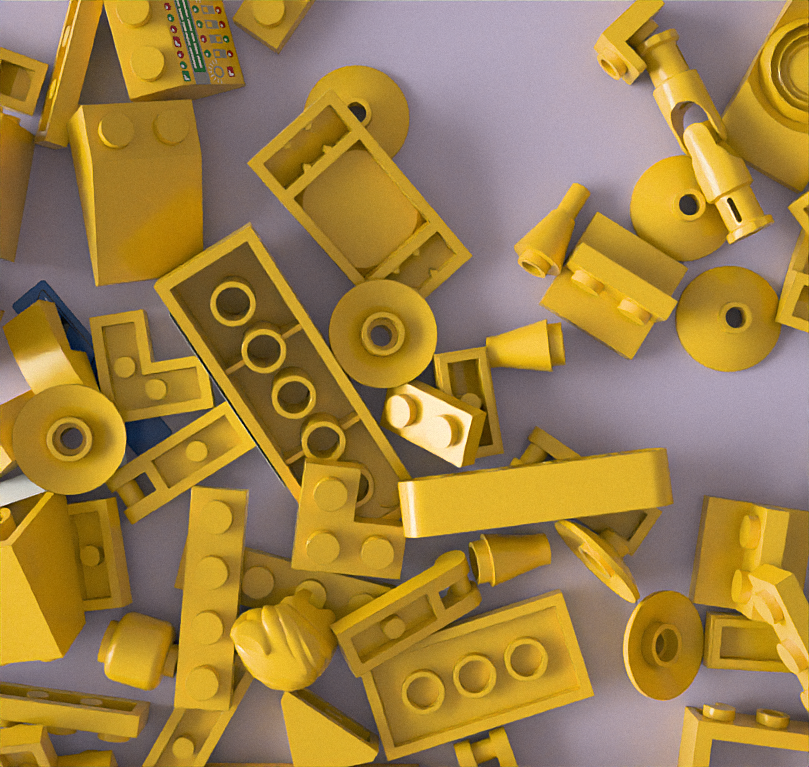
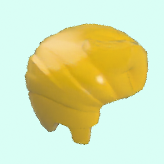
M302 588L294 596L285 597L277 605H264L263 608L247 610L239 616L231 628L230 637L234 641L235 650L245 668L254 678L271 689L296 691L310 686L328 667L338 649L337 641L329 625L338 621L335 613L330 609H317L309 603L312 593L307 589Z

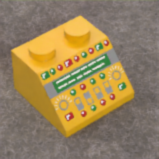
M103 0L128 95L132 102L192 99L193 101L246 86L223 0Z

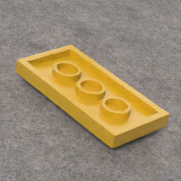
M560 589L450 623L361 675L388 761L595 696Z

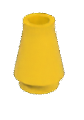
M547 319L499 335L486 337L490 368L504 367L553 372L554 366L566 365L561 322L548 324Z
M545 533L533 535L481 534L480 540L471 541L468 544L470 566L478 585L489 583L491 587H494L539 566L551 564V549Z

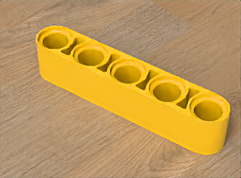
M666 447L581 456L398 481L404 537L406 538L477 531L657 508L674 504Z

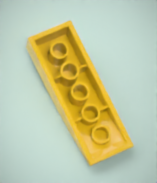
M251 222L243 225L156 281L153 286L298 504L305 457L359 463L361 466L355 516L399 520L402 518L398 481L412 478L350 377L343 371L335 359L329 344Z

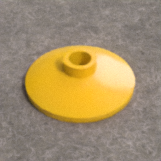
M360 65L341 67L322 77L309 93L304 111L329 88H332L348 108L359 106L365 110L366 117L361 124L387 155L393 159L406 140L410 118L406 98L399 86L383 72Z
M687 155L671 156L660 160L648 168L637 181L630 200V219L636 235L678 262L694 261L706 257L716 251L727 240L726 236L729 234V231L716 205L708 204L696 180L692 159ZM688 196L695 201L696 211L693 215H686L680 210L679 202L682 197Z
M721 266L707 270L695 277L686 286L678 300L675 312V326L678 338L685 351L696 362L709 369L722 372L748 369L766 358L778 341L782 328L781 323L775 322L779 299L771 285L763 277L749 269L738 266ZM730 308H736L742 315V322L737 328H732L726 322V313Z
M371 280L350 289L335 306L328 327L329 345L332 354L343 371L353 380L373 388H394L412 381L429 365L437 345V325L430 306L414 289L393 280ZM372 329H385L389 335L388 344L385 346L374 344L371 339Z
M78 384L56 385L37 393L19 412L12 432L14 456L25 476L40 488L62 495L86 493L104 484L120 466L127 444L125 423L114 403L101 392ZM67 428H76L81 432L83 440L79 447L70 448L64 444L62 436Z
M566 519L558 520L555 523V528L565 544L607 587L630 603H635L640 598L635 579L623 560L629 553V549L614 532L605 528L598 535L590 529Z
M659 590L646 596L631 614L624 636V662L632 684L644 696L660 701H667L680 696L694 681L702 662L704 651L703 626L697 609L686 596L675 591Z

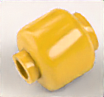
M130 611L120 621L113 619L110 621L101 641L97 661L104 663L105 674L112 681L145 691H152L161 683L164 676L174 678L177 672L179 645L175 644V627L168 621Z

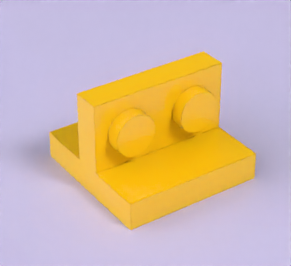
M597 211L563 263L560 274L555 276L538 304L625 359L632 360L654 323L666 321L678 301L671 296L689 268Z
M704 495L688 599L697 604L736 609L751 620L766 622L753 603L752 596L756 594V591L747 574L767 563L794 573L802 591L804 590L809 557V511Z

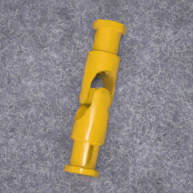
M675 28L668 29L648 38L638 45L634 51L646 63V70L656 88L653 96L677 139L681 150L692 159L696 180L708 204L716 205L729 231L726 239L729 245H732L769 227L775 221L771 214H764L750 187L754 180L744 160L732 146L727 144L725 140L727 139L726 127L698 71L689 68L677 45V41L680 38ZM693 104L699 105L706 112L709 120L691 124L684 130V115Z

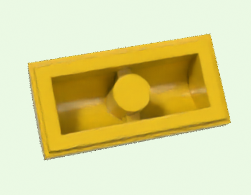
M487 346L434 354L432 366L436 389L486 412L476 458L503 454L504 449Z

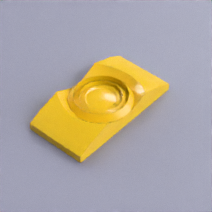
M809 0L786 1L720 116L726 127L727 139L725 140L727 144L735 149L745 164L796 194L801 193L809 182Z
M329 88L247 162L256 175L311 235L354 286L377 279L393 280L411 287L425 299L472 257V254L332 88Z

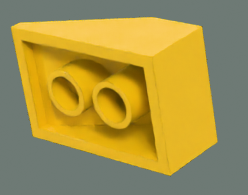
M192 99L81 105L66 125L95 285L99 287L159 279L203 251L202 153Z

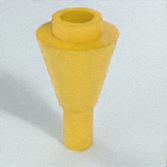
M573 183L557 209H553L514 245V250L519 256L518 264L528 273L539 278H545L547 274L553 276L560 274L575 227L574 220L591 195L586 187Z

